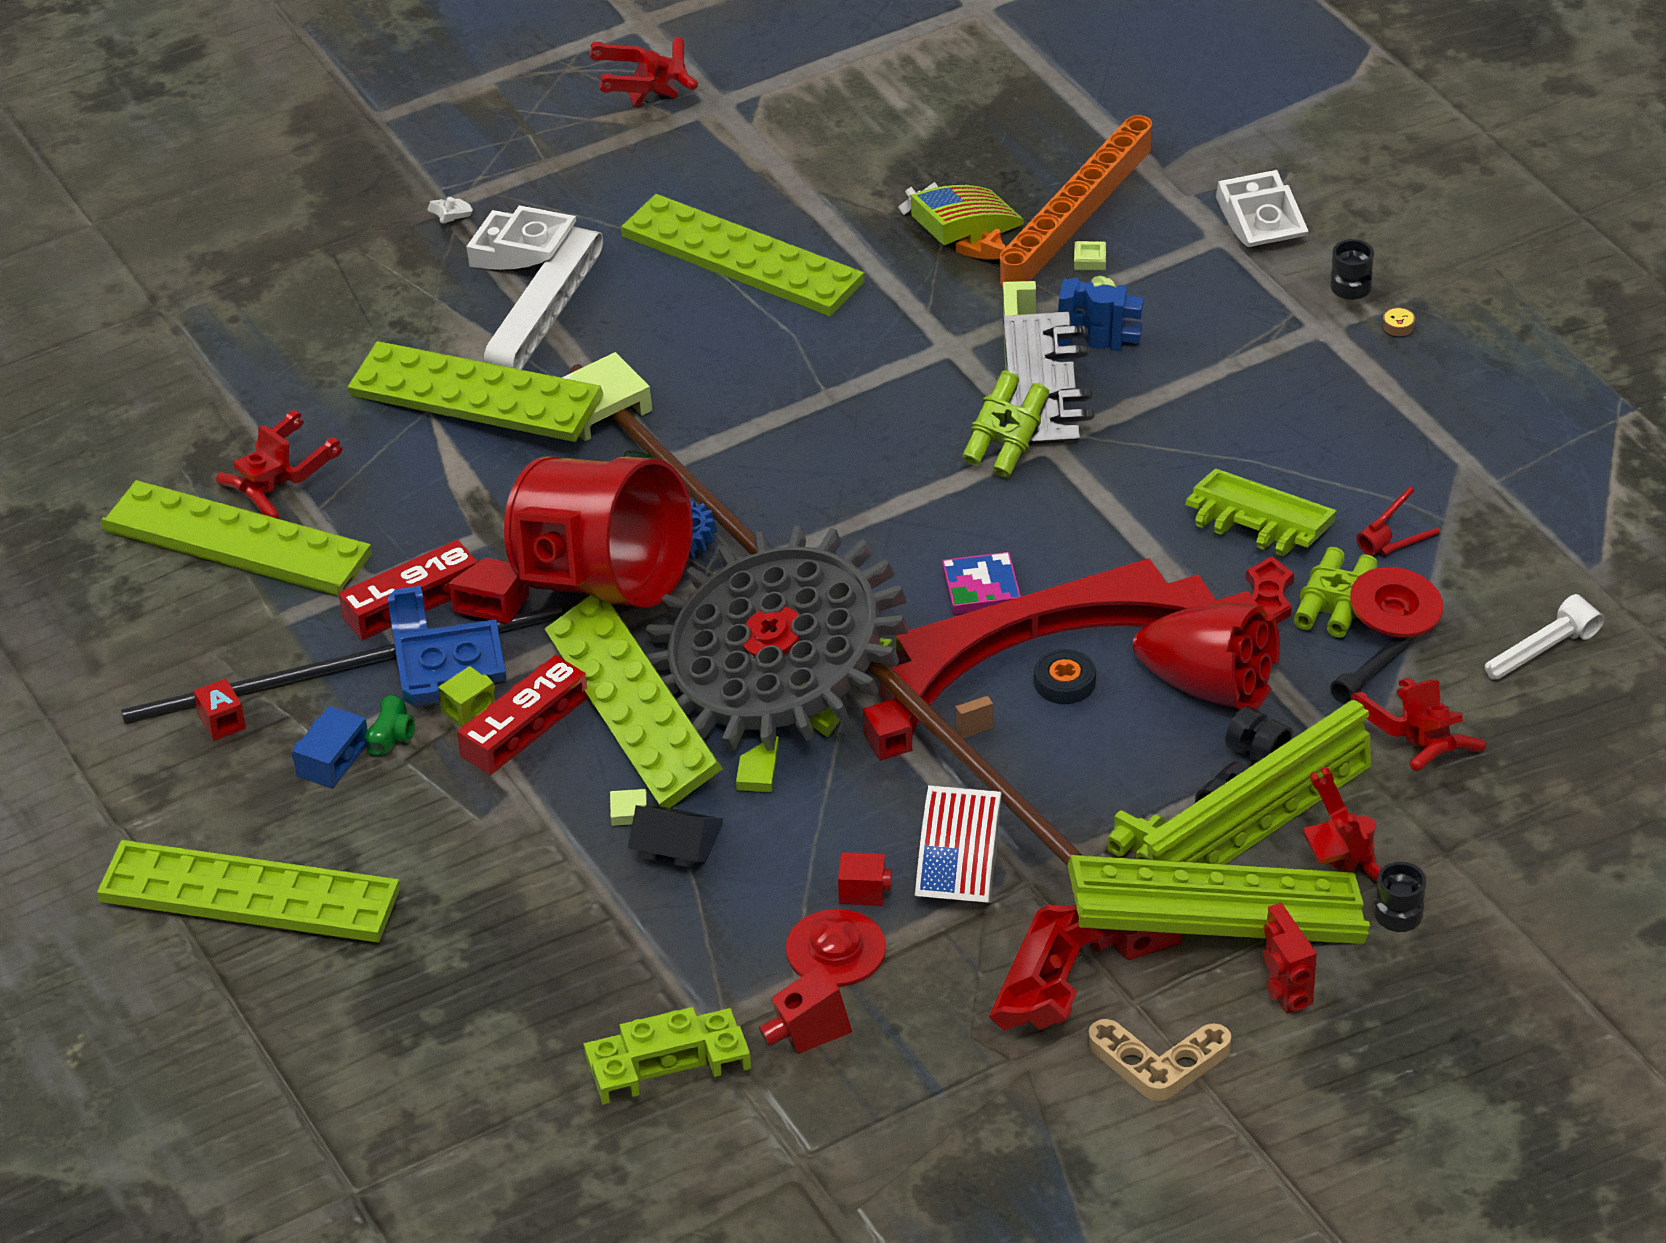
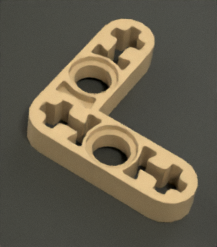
M1101 1019L1090 1026L1088 1044L1093 1054L1146 1098L1153 1101H1165L1228 1057L1231 1051V1033L1223 1025L1207 1024L1159 1057L1119 1023L1109 1019ZM1127 1055H1135L1140 1057L1142 1061L1136 1065H1129L1124 1063L1122 1059ZM1188 1057L1195 1060L1196 1064L1191 1067H1182L1176 1061L1180 1058Z

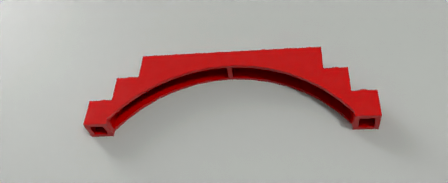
M1148 558L908 631V634L896 635V654L899 658V665L891 668L931 706L939 695L962 674L985 659L1031 639L1063 631L1091 627H1144L1171 613L1197 606L1228 603L1258 604L1248 591L1216 600L1199 574L1167 584L1151 559ZM880 682V697L883 702L863 708V730L879 761L913 751L912 737L920 721Z

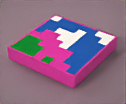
M1009 552L942 560V570L953 615L969 613L1021 597Z

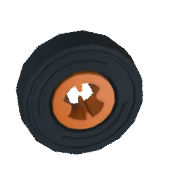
M1072 649L1050 651L1041 656L1035 664L1034 685L1042 697L1054 703L1071 704L1080 702L1090 696L1095 689L1096 667L1092 659L1082 652Z

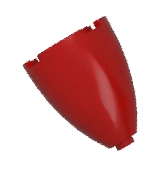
M1238 603L1211 604L1177 611L1151 622L1134 636L1132 646L1138 660L1153 674L1174 688L1200 700L1240 710L1245 706L1258 709L1272 690L1271 686L1267 685L1272 663L1279 664L1280 637L1275 617L1268 615L1262 605Z

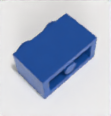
M328 706L324 713L314 720L311 729L303 739L297 741L293 748L292 759L295 764L296 776L333 789L369 744L364 737L367 732L366 718Z

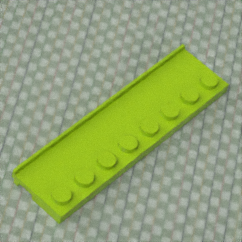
M138 480L132 484L108 516L100 520L102 529L105 532L339 596L338 593L343 591V587L349 579L354 580L372 555L371 544Z
M1356 700L1349 701L1143 838V842L1147 845L1148 860L1225 865L1322 800L1317 789L1314 788L1310 781L1311 773L1316 772L1318 777L1322 778L1321 768H1329L1337 789L1372 766L1370 733L1365 731L1364 720L1369 717V711L1364 709V706Z
M1071 855L1067 865L1079 916L1078 924L1081 928L1266 938L1264 925L1267 924L1268 907L1282 902L1308 941L1364 944L1369 935L1370 924L1369 921L1364 919L1362 912L1364 903L1356 875L1352 872Z

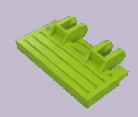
M1216 468L1193 488V493L1186 499L1185 503L1187 506L1196 509L1200 508L1195 519L1196 526L1205 528L1211 521L1216 520L1214 532L1220 535L1226 533L1235 522L1258 531L1262 529L1258 534L1256 547L1265 550L1266 547L1268 548L1274 541H1277L1276 554L1283 557L1296 544L1308 548L1335 522L1337 513L1335 509Z

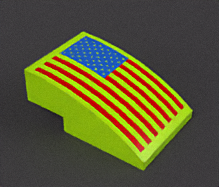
M950 185L910 195L911 215L943 245L967 236L969 237V243L972 244L982 240V234L986 232L991 233L995 229H1000V232L1003 233L1024 225V219L992 190L972 185Z

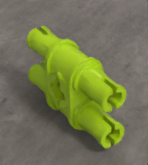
M1005 370L1002 371L992 394L984 397L982 401L984 405L976 421L972 422L970 426L973 434L963 452L962 459L971 465L979 466L989 443L996 442L1003 445L992 470L1001 477L1010 478L1020 455L1028 451V443L1035 428L1041 424L1039 414L1050 390L1042 384L1032 383L1022 406L1018 407L1010 404L1009 401L1019 382V377ZM1006 421L1011 422V424H1007L1006 427L1000 426V424L1004 425Z
M1337 547L1327 548L1320 564L1311 569L1307 585L1301 589L1299 595L1301 603L1294 615V624L1300 629L1309 630L1313 627L1319 612L1332 614L1327 623L1328 633L1337 638L1344 637L1352 620L1357 618L1350 604L1352 585L1360 575L1378 567L1376 558L1363 554L1359 557L1353 572L1340 569L1345 560L1344 552Z

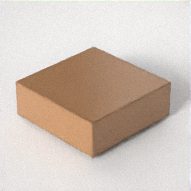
M988 696L956 706V732L963 739L993 729V703Z

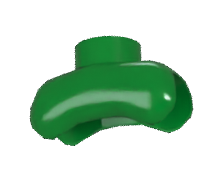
M387 695L380 702L381 712L375 723L364 735L366 741L370 742L367 745V750L371 755H386L393 750L398 741L409 743L413 738L415 730L414 716L407 714L404 701L396 695Z

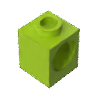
M471 666L438 687L441 712L460 727L479 715L489 704L495 702V686L492 680L487 675L480 674Z

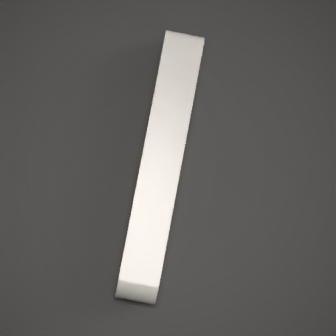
M574 226L571 228L554 255L544 262L489 341L484 354L485 363L522 370L601 254L603 247V234L601 232Z

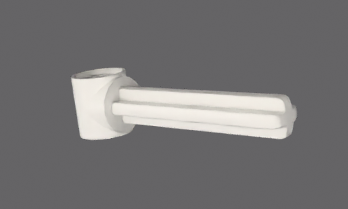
M1574 594L1562 603L1558 610L1556 621L1485 664L1484 669L1490 679H1500L1567 637L1576 639L1580 636L1583 640L1592 638L1601 629L1605 618L1580 595Z

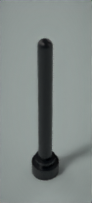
M1418 636L1395 637L1356 672L1341 674L1330 685L1334 698L1344 705L1353 700L1351 694L1362 692L1363 683Z

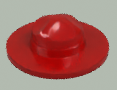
M1380 567L1369 570L1355 580L1350 592V604L1355 615L1371 629L1389 636L1415 637L1425 634L1439 623L1443 612V600L1437 588L1420 574L1403 568Z
M828 909L808 915L792 928L786 941L787 960L791 968L800 977L823 964L838 987L853 985L870 977L881 966L886 953L885 937L880 927L869 917L847 909Z

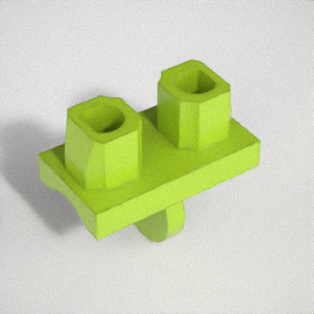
M1120 810L1114 816V829L1108 836V851L1120 857L1130 849L1135 852V859L1148 860L1147 845L1143 842V838L1166 823L1165 818L1155 814L1147 821L1141 817L1138 819Z

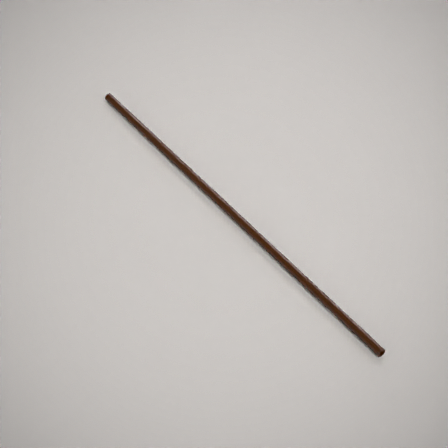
M576 364L571 367L569 374L583 367L580 364ZM623 409L610 415L653 459H660L672 465L683 479L688 494L699 504H705L706 509L712 511L714 519L750 555L757 553L755 535L631 413ZM870 663L867 670L990 791L1002 792L1001 802L1063 863L1068 865L1071 855L1083 856L891 667L882 663Z

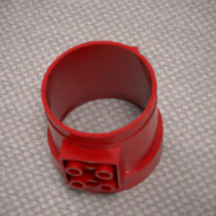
M550 456L538 458L528 464L517 477L509 494L504 516L506 554L512 570L521 582L534 589L596 595L604 602L615 605L647 608L661 603L662 597L665 594L670 595L681 579L688 561L692 542V508L687 488L677 470L669 463L660 459L625 456L606 462Z

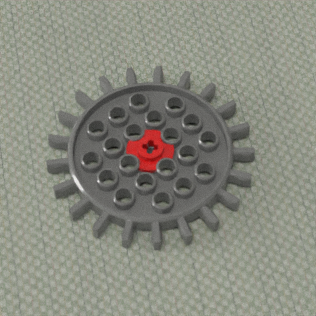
M800 525L793 527L789 545L784 548L771 549L762 531L756 532V554L737 561L733 552L724 545L719 548V552L725 568L710 578L693 567L687 570L694 587L697 588L688 600L668 594L662 597L667 611L678 616L673 625H647L646 631L652 643H668V650L647 654L646 656L657 672L671 670L672 674L662 679L672 694L681 692L682 696L677 699V702L687 716L694 710L700 714L692 724L703 740L716 723L727 726L722 739L728 751L731 752L736 751L744 730H760V737L767 751L774 750L776 728L796 723L799 732L805 740L813 739V726L809 720L810 717L830 708L837 718L845 722L849 719V715L841 698L853 687L873 696L879 692L874 679L865 673L871 662L897 666L899 662L894 647L878 644L880 636L908 634V626L903 615L881 617L880 612L907 603L906 597L900 585L876 593L872 591L873 588L895 576L888 560L884 559L866 571L861 572L858 568L872 556L867 542L861 539L844 557H841L835 553L842 541L837 530L833 528L829 529L818 549L805 547L806 537Z

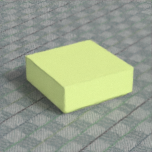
M1076 241L1074 248V270H1106V242Z
M646 789L610 791L612 826L632 825L635 806L647 805Z

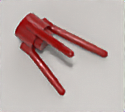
M1409 487L1377 520L1357 534V544L1365 554L1374 556L1379 552L1383 557H1386L1394 550L1440 533L1439 528H1434L1390 543L1392 532L1385 522L1414 492L1413 487Z

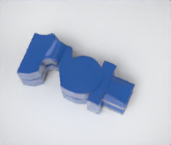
M1077 277L1072 279L1063 278L1058 312H1069L1070 326L1082 325L1087 328L1088 335L1084 338L1089 347L1100 349L1111 347V350L1121 351L1122 342L1140 343L1142 322L1125 320V317L1141 319L1144 298L1127 295V286L1118 285L1117 288L1111 285L1094 287L1093 282L1084 283ZM1058 339V346L1072 343V339Z

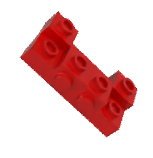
M1049 904L1038 909L989 1014V1018L1003 1031L1017 1025L1023 1026L1029 1021L1039 1030L1052 1024L1064 1022L1072 1012L1071 1005L1078 992L1066 979L1079 949L1090 942L1094 944L1100 941L1108 929L1079 927L1076 905L1057 906Z

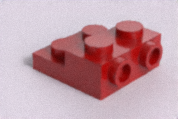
M1282 902L1269 906L1267 924L1264 925L1266 949L1262 952L1265 965L1270 970V977L1266 982V986L1271 999L1278 1001L1287 1014L1293 1011H1300L1313 1004L1317 953Z

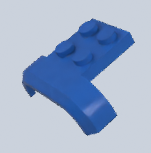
M421 586L395 589L388 596L404 701L413 707L439 704L438 687L469 666L480 674L487 675L493 683L507 681L496 619L427 629Z

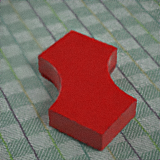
M1271 556L1246 570V580L1253 588L1251 596L1258 605L1264 606L1263 609L1266 613L1274 616L1278 624L1291 616L1292 607L1285 598L1284 592L1294 583L1295 574Z

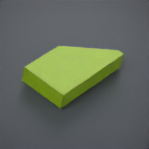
M776 736L774 750L767 751L764 744L761 743L740 756L736 778L737 791L772 792L779 750L778 736Z

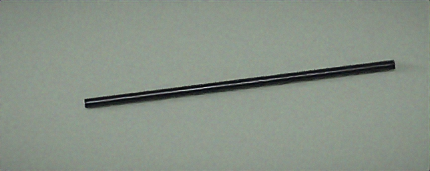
M558 604L516 614L509 624L497 621L498 632L558 619L563 615L562 607ZM395 644L229 684L235 694L239 696L396 658ZM194 692L121 709L124 723L196 706Z

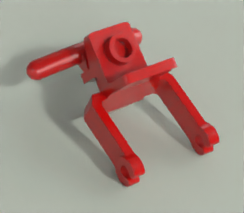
M681 37L673 39L672 59L660 56L659 53L652 50L646 51L639 46L603 44L602 42L591 43L592 50L589 51V55L592 60L626 61L638 64L637 70L632 77L603 74L600 76L601 83H599L600 91L604 93L612 91L629 92L633 106L639 107L647 94L652 90L658 95L676 98L678 90L674 80H677L692 91L698 87L697 80L688 75L685 69L684 40Z
M291 410L272 429L266 425L258 427V440L254 446L256 452L234 461V469L244 476L221 472L217 474L216 482L219 485L236 488L240 492H245L246 496L255 503L263 515L278 519V511L264 495V492H270L274 490V485H280L288 480L293 484L303 482L330 459L338 457L343 448L339 446L340 441L335 437L329 438L320 448L296 467L290 466V445L285 438L298 430L304 423L300 418L301 413Z
M1410 678L1399 680V685L1404 686V688L1397 689V695L1403 700V715L1400 718L1395 717L1368 698L1364 692L1351 694L1353 700H1357V702L1364 706V709L1369 711V717L1366 719L1388 735L1395 737L1405 736L1407 742L1412 746L1425 747L1411 759L1410 768L1413 771H1421L1438 755L1447 751L1464 749L1480 753L1486 748V743L1483 739L1450 733V725L1462 722L1463 714L1449 711V707L1444 706L1440 702V685L1438 680L1431 679L1417 684Z
M1321 768L1322 778H1319L1316 772L1311 773L1310 781L1314 788L1317 789L1332 819L1325 823L1304 828L1303 835L1319 864L1329 863L1331 868H1336L1338 872L1354 873L1357 864L1360 863L1364 873L1377 882L1378 874L1382 868L1376 863L1374 852L1375 841L1373 837L1376 832V822L1370 817L1356 816L1355 813L1350 814L1329 768Z

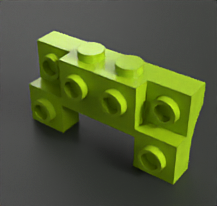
M693 1007L674 1010L669 1013L619 1024L620 1035L583 1043L587 1066L595 1081L602 1105L610 1103L609 1091L629 1086L632 1097L639 1096L638 1081L707 1065L706 1056L714 1077L721 1076V1064L740 1060L743 1070L751 1069L750 1052L740 1025L737 1026L731 1008L696 1016Z

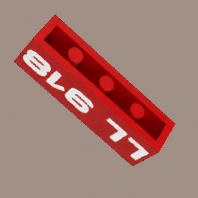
M457 539L339 592L342 618L363 641L392 627L388 596L395 589L421 586L425 612L451 601L449 582L478 561Z
M554 655L544 664L539 665L534 672L520 683L515 684L502 697L489 704L479 715L466 722L457 731L460 756L491 776L588 699V695L585 692L587 689L586 673L559 656Z

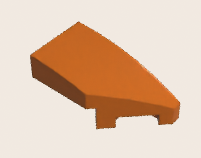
M1000 229L982 234V240L972 244L969 243L968 236L956 242V252L979 259H999L1001 252L1006 248L1001 240Z

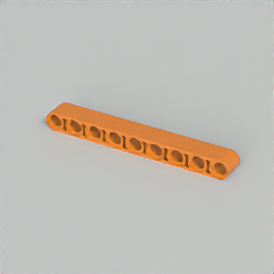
M1134 115L1127 118L1001 252L1000 284L1002 286L1003 282L1031 281L1148 155L1152 149V121L1150 118L1142 115Z

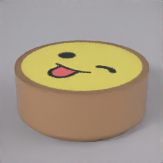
M1401 307L1388 309L1383 314V330L1396 337L1411 334L1415 328L1414 313Z

